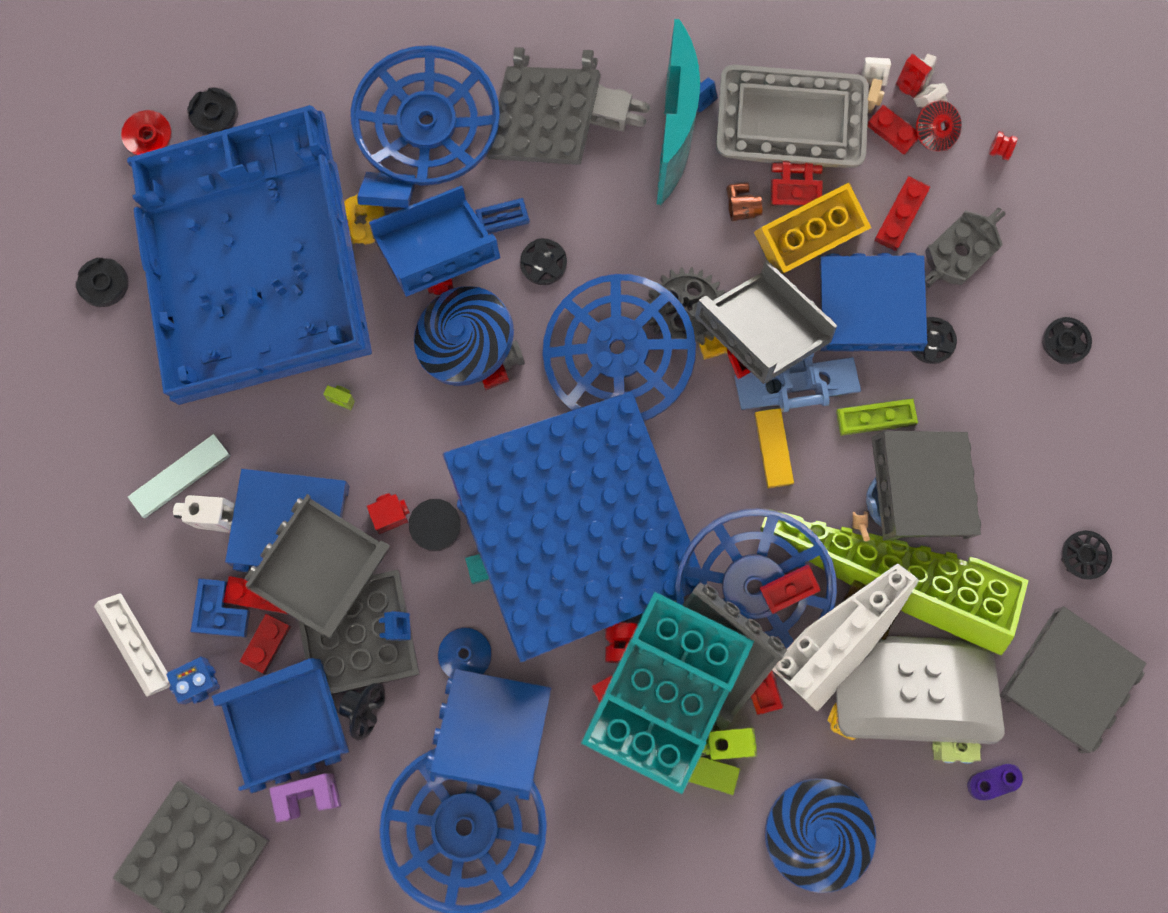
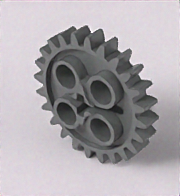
M680 267L678 275L673 270H670L669 278L662 274L661 283H656L670 291L682 306L686 305L687 308L684 309L689 315L693 326L695 341H698L701 345H704L705 337L713 341L714 335L695 317L699 299L707 295L713 301L725 294V290L717 291L720 282L712 284L711 279L713 275L704 278L703 270H700L697 275L694 274L693 267L690 268L689 273H685L683 267ZM694 288L698 290L700 294L697 296H692L687 292V290ZM649 290L648 296L651 299L646 300V302L651 304L661 294L655 290ZM666 304L658 312L668 325L671 339H687L685 327L679 328L674 324V321L682 320L673 305ZM652 317L649 320V326L657 325L654 329V334H658L661 332V329Z

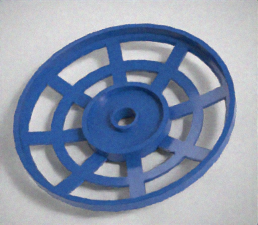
M430 45L401 49L377 62L358 84L351 106V126L354 138L361 153L368 162L379 172L394 180L421 186L449 182L475 168L493 146L500 121L499 102L495 88L482 68L470 58L457 51ZM425 58V72L411 74L395 81L387 71L392 66L403 61ZM435 58L454 62L467 69L471 74L461 84L447 75L435 73ZM380 77L388 89L380 98L376 113L361 110L366 92L372 83ZM478 80L489 96L492 115L478 116L476 104L469 93V90ZM424 81V91H419L409 96L402 89L409 84ZM434 81L446 84L454 88L455 91L446 98L442 94L434 92ZM395 95L401 102L397 115L384 114L388 102ZM463 97L469 107L470 117L456 118L453 106ZM423 116H431L433 121L430 124L425 125L420 122ZM360 120L375 123L377 136L384 148L374 155L368 151L363 141ZM383 124L397 125L401 137L390 144L384 134ZM492 125L486 145L481 153L473 159L465 151L472 143L477 127ZM470 127L464 142L458 146L451 139L455 128ZM407 144H410L420 149L419 160L408 158L398 151ZM443 145L451 152L450 155L441 159L429 161L430 149ZM392 156L403 164L418 167L417 178L395 174L382 166L380 162ZM456 158L466 165L449 175L427 179L428 168L445 165Z
M631 274L601 276L587 281L574 289L561 301L553 312L543 340V361L549 383L568 408L572 411L582 408L576 402L585 391L604 400L628 393L625 392L624 378L639 372L647 382L631 390L635 398L647 393L653 387L666 397L659 404L647 411L641 412L643 421L650 420L661 414L679 398L692 376L696 360L694 329L689 315L679 300L660 284L645 277ZM611 281V295L596 299L583 309L572 301L586 289ZM621 281H631L655 289L661 295L651 304L638 297L621 295ZM621 302L634 304L643 308L644 311L635 320L621 315ZM668 302L675 307L686 330L687 339H671L668 325L658 312ZM611 303V317L599 323L588 314L599 306ZM566 308L575 318L567 330L565 345L550 348L554 325L561 312ZM652 317L658 323L663 339L647 338L642 327ZM580 322H582L591 330L587 343L572 345L575 331ZM616 341H622L625 344V349L620 354L611 352V345ZM649 350H664L661 364L654 373L645 365ZM672 350H688L684 371L674 389H671L662 380V377L669 366ZM573 355H588L593 366L584 377L578 372ZM565 356L568 370L578 383L569 395L562 390L556 380L550 358ZM599 374L613 378L614 393L602 391L591 384Z
M760 508L743 509L728 513L712 521L690 542L677 570L675 583L676 603L684 604V577L699 579V583L701 582L703 585L707 584V581L722 584L724 596L722 600L736 605L740 610V614L747 619L767 617L773 629L764 631V633L770 637L779 636L786 649L794 642L787 630L792 628L800 619L807 605L823 609L819 619L835 608L837 595L836 574L826 547L818 536L805 524L790 515L775 510ZM742 517H767L763 532H743L730 537L723 525L730 520ZM778 520L798 529L814 546L799 553L788 541L774 535ZM714 530L721 543L708 555L702 569L687 566L696 546L707 534ZM760 539L756 554L742 556L735 543L744 540ZM771 542L785 549L792 557L780 564L768 558L767 555ZM726 550L733 562L726 569L725 573L711 571L710 568L715 559ZM820 555L826 573V598L811 595L798 601L793 613L783 623L777 613H771L761 591L750 593L747 590V585L751 580H759L761 585L764 586L785 576V573L796 567L801 568L805 566V562Z
M432 749L416 758L401 772L386 796L380 820L381 849L386 865L403 891L416 902L431 910L442 913H482L494 909L510 900L524 888L541 860L547 831L546 813L541 794L533 781L531 794L537 809L538 835L522 832L521 812L515 799L519 792L498 789L502 794L488 803L476 795L478 784L467 782L465 793L450 796L442 784L449 779L436 776L435 782H432L430 771H426L429 754H435V749ZM418 769L428 783L416 795L409 812L393 809L395 799L402 786ZM433 790L441 801L434 815L418 813L423 800ZM507 803L512 811L514 830L498 827L495 812ZM461 819H467L471 822L472 831L469 835L464 836L458 833L457 823ZM390 820L407 823V841L413 858L400 867L395 860L391 847ZM415 825L431 827L434 843L423 851H420L418 847ZM495 839L512 841L507 854L496 865L488 852ZM519 844L536 846L526 871L510 887L502 872L513 860ZM441 852L444 856L453 860L450 876L437 871L427 861ZM479 858L487 870V873L474 878H461L464 862ZM420 867L432 879L448 885L445 902L434 900L423 894L409 882L406 876ZM493 880L501 892L494 899L479 904L456 905L459 887H474Z

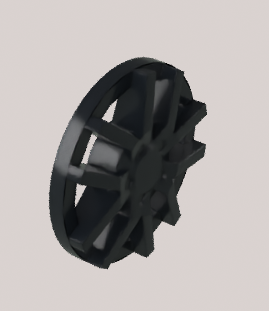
M1083 530L1072 534L1064 541L1061 560L1064 562L1066 570L1074 576L1083 580L1096 579L1104 575L1110 568L1112 551L1109 543L1100 534ZM1087 535L1085 542H1083L1078 536ZM1092 537L1097 539L1094 546L1090 545ZM1074 540L1079 547L1076 548L1070 542ZM1101 543L1104 545L1106 552L1097 550ZM1067 549H1070L1074 554L1067 556ZM1099 555L1107 556V561L1098 560ZM1076 558L1077 563L1071 566L1068 560ZM1096 564L1104 567L1099 573L1097 572ZM1080 565H1081V573H1079V572H1077V571L1075 570V568L1078 567V566H1080ZM1087 566H1090L1092 575H1087Z

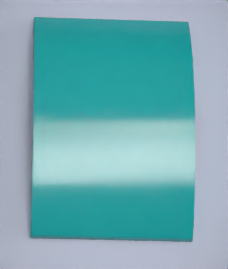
M674 19L664 108L666 121L657 192V204L662 205L670 196L685 169L690 152L700 95V72L696 51L680 19Z
M654 592L614 671L581 744L683 794L703 752L710 731L728 693L731 692L754 641Z

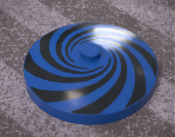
M462 286L450 289L432 300L424 309L417 322L414 333V348L417 359L432 377L442 383L453 386H466L480 382L492 375L507 358L514 337L513 321L507 307L492 292L475 286Z
M809 779L790 786L774 801L766 819L765 843L771 861L783 877L802 889L827 893L850 886L864 874L875 852L876 829L867 805L852 789L832 780Z

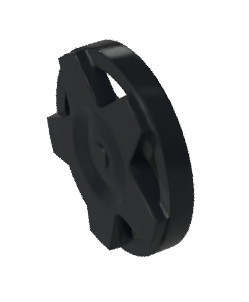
M539 238L524 248L520 257V266L524 276L532 283L549 285L555 283L564 275L567 268V257L560 244L550 239ZM547 245H551L555 248L548 249ZM533 247H535L534 252L528 253ZM563 258V265L560 269L557 262ZM524 265L532 268L531 274L526 271ZM545 274H548L552 277L550 279L541 280Z
M926 317L927 345L924 349V356L918 351L911 352L918 360L924 363L938 364L944 362L953 354L957 345V336L953 326L948 321L937 317ZM932 323H937V324H940V325H939V326H934ZM948 334H950L952 342L947 339ZM938 352L946 353L943 357L936 358Z
M1062 317L1054 320L1047 326L1043 334L1042 344L1044 350L1053 360L1060 364L1068 365L1077 363L1088 355L1092 347V336L1089 329L1081 321L1071 317ZM1063 323H1071L1073 326L1067 328ZM1050 330H1052L1053 336L1049 338ZM1083 333H1084L1085 338H1086V343H1084V342L1080 339V337H1081V335H1082ZM1073 353L1081 355L1072 359Z

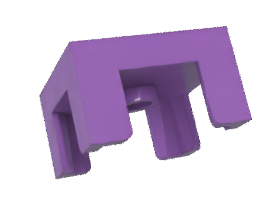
M321 774L269 788L276 822L299 818L300 810L297 800L314 796V794L318 810L333 809L341 806L334 774Z

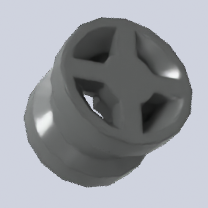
M517 340L513 341L510 352L503 362L505 371L510 370L513 365L521 366L525 364Z

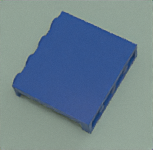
M462 185L369 222L374 241L406 297L501 258L497 239L493 233L488 235L467 202Z
M831 253L821 256L819 269L821 270V311L833 320L837 328L831 343L821 348L820 351H924L927 345L924 256H917L916 253H905L902 256H891L889 253H880L876 256H866L863 253L840 256L839 254Z
M241 469L225 562L233 566L232 570L239 572H249V568L253 566L258 567L263 560L260 555L268 543L274 544L278 538L276 534L277 529L284 520L287 522L294 514L291 512L292 507L299 498L304 499L307 494L311 496L313 501L342 518L345 496L349 494V484L344 480Z
M307 659L212 696L214 706H222L245 784L238 787L239 791L250 790L251 794L267 789L266 783L275 781V784L289 781L292 779L290 774L300 771V775L317 770V764L325 762L326 766L342 761L341 755L349 753L321 659Z
M455 669L453 679L448 678L445 694L449 695L447 703H442L439 719L443 720L441 729L436 728L433 737V745H436L435 754H429L426 771H430L431 781L435 782L436 776L519 792L518 799L529 800L550 700L551 687Z

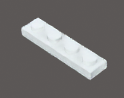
M120 593L98 601L94 607L146 697L169 688L171 685L166 676L167 671L122 594Z

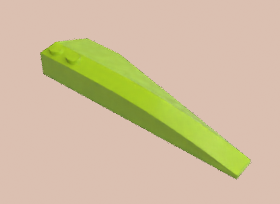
M787 514L805 524L818 536L832 559L836 577L849 585L853 583L854 579L868 585L893 566L899 564L919 580L902 607V612L1001 656L1015 637L1029 580L977 558L969 557L967 562L958 559L956 553L946 551L944 555L932 552L930 547L921 545L915 548L909 546L907 542L897 539L883 541V536L868 533L870 540L864 541L862 535L852 533L850 528L841 527L839 530L827 527L825 522L817 520L813 523L805 522L800 516ZM765 517L764 522H763V524H762V526H761V528H760V530H761L762 532H763V529H764V526H765L767 517ZM778 520L774 535L788 541L799 553L814 546L798 529ZM820 555L809 560V562L825 571Z

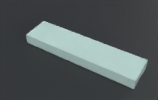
M213 434L130 494L128 498L143 518H147L231 455Z

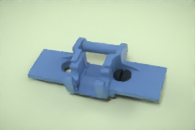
M813 353L765 384L752 372L740 379L734 375L741 410L777 405L781 407L782 412H789V409L818 404L828 406L830 402L829 397L861 392L854 358L813 363ZM819 374H824L828 377V385L820 379ZM812 389L816 393V395L788 399L787 393Z

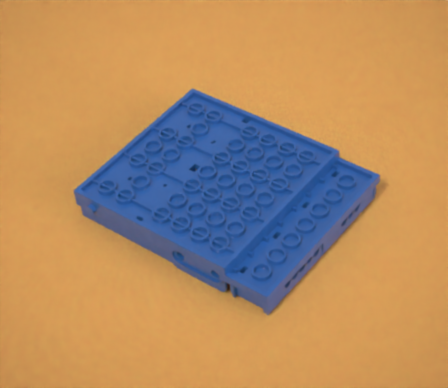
M308 105L127 158V163L132 167L136 194L132 196L135 202L140 205V208H134V217L141 262L147 281L163 393L169 396L170 401L181 405L372 354L338 167L333 160L326 118L322 110L317 111L313 106Z

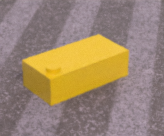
M847 183L754 231V234L768 262L783 274L867 231L871 226L850 183Z

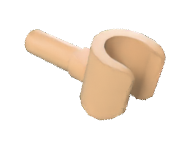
M864 511V515H857L853 512L852 527L861 531L864 541H869L870 537L867 531L868 512Z

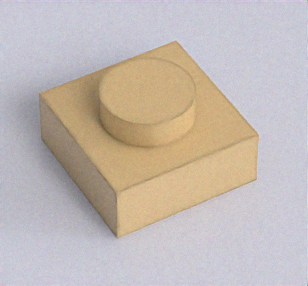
M874 78L869 87L867 98L868 113L872 114L875 105L880 106L884 91H880L883 81Z

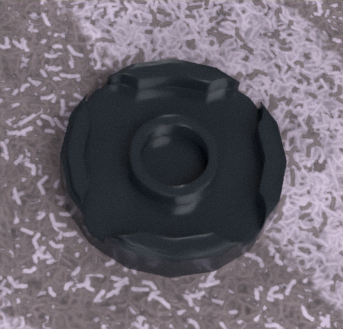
M211 87L203 92H197L192 97L187 112L190 122L200 133L204 135L232 128L236 123L238 117L237 104L231 94L224 89Z
M100 257L87 261L77 274L76 289L79 295L88 304L95 307H109L118 303L125 296L128 289V276L125 269L117 261L110 258L104 259Z
M429 499L421 502L412 511L409 518V532L412 539L420 547L428 551H442L449 548L459 537L461 519L457 510L449 502L441 499Z

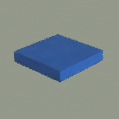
M366 172L357 196L358 204L408 208L415 185L394 180L383 173ZM399 174L409 178H416L415 175Z

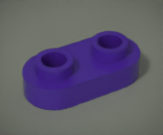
M1001 764L973 774L968 780L967 788L973 798L986 801L1019 789L1023 782V775L1015 765ZM1007 773H1011L1013 776L1011 783L1006 781L1005 776ZM983 781L988 785V789L985 792L980 789V784Z

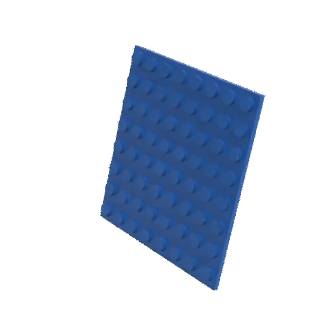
M632 391L442 453L520 662L644 613L654 592L672 601L676 600L675 583L677 570L681 558L690 544V539ZM693 551L687 566L701 568ZM684 577V596L693 592L699 584V579Z

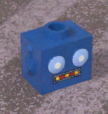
M199 657L166 673L171 685L169 686L170 690L174 693L177 702L186 705L192 701L194 704L200 703L209 698V693L220 688L215 677L216 671L214 667L204 657Z

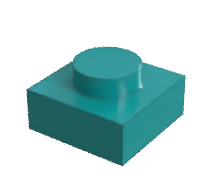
M480 554L465 558L472 585L489 580Z

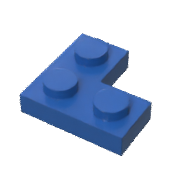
M198 580L191 626L192 633L246 638L250 611L224 608L226 581Z

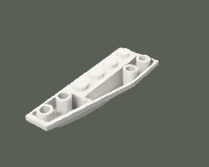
M896 564L808 626L788 647L783 659L772 670L818 712L836 692L837 687L871 652L904 606L919 580L902 566Z

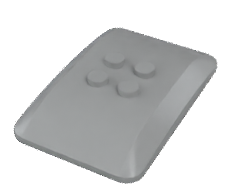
M729 65L722 71L720 81L717 151L723 157L756 162L782 163L783 161H789L797 164L813 163V165H822V167H858L864 162L866 157L868 81L863 76L857 74Z
M888 636L886 640L880 639L861 664L836 689L838 726L840 731L847 737L996 744L1004 736L1005 729L994 653L969 641Z

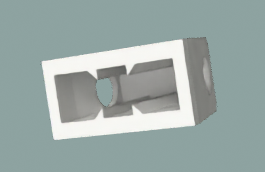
M188 495L185 503L175 504L173 515L177 519H182V522L198 529L230 533L235 504L221 497Z

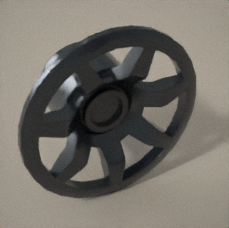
M379 683L370 684L361 694L350 690L343 696L340 702L339 713L341 716L350 719L349 731L351 737L355 740L366 738L374 729V726L368 728L366 720L373 724L377 722V717L371 712L373 709H379L385 702V689Z

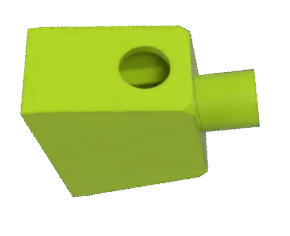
M746 728L710 732L701 755H711V760L757 757L755 729ZM727 740L728 749L720 750L718 747L719 741Z

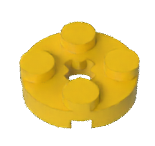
M357 194L344 201L352 244L363 243L367 245L375 242L369 222L386 216L382 206L359 205ZM358 216H366V223L364 225L362 223H355Z

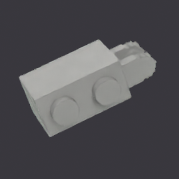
M599 84L590 123L624 132L626 124L643 127L646 124L645 117L630 113V110L645 114L649 112L650 106L644 101L632 99V94H628L622 89L612 90L604 88V86Z

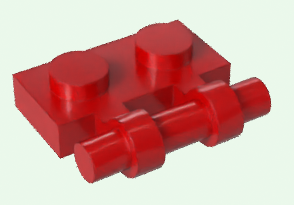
M783 161L782 163L772 162L771 172L781 173V179L771 180L770 205L804 206L822 196V180H813V174H822V165H813V163L797 164L789 161ZM803 173V180H791L790 174Z

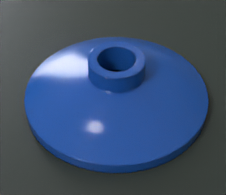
M459 628L450 632L439 646V664L445 674L452 679L455 669L484 674L491 662L492 653L488 640L479 631L471 628ZM462 649L469 651V656L465 659L459 656V652Z

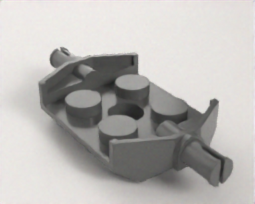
M997 208L989 217L966 210L938 239L929 245L925 253L927 262L932 270L925 277L926 287L930 288L938 279H943L950 284L962 285L1003 245L996 223L1005 216V212L1002 211L1000 213L1002 209ZM955 247H965L968 252L967 255L961 256L957 254Z

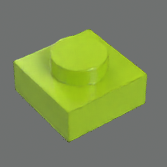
M327 385L323 395L328 402L349 410L352 409L355 403L354 398L350 394L351 391L339 385H336L334 388Z

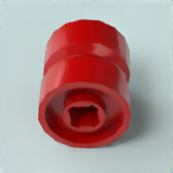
M617 623L605 628V640L609 642V645L605 647L606 663H619L638 625L637 623ZM619 643H626L625 649H620Z

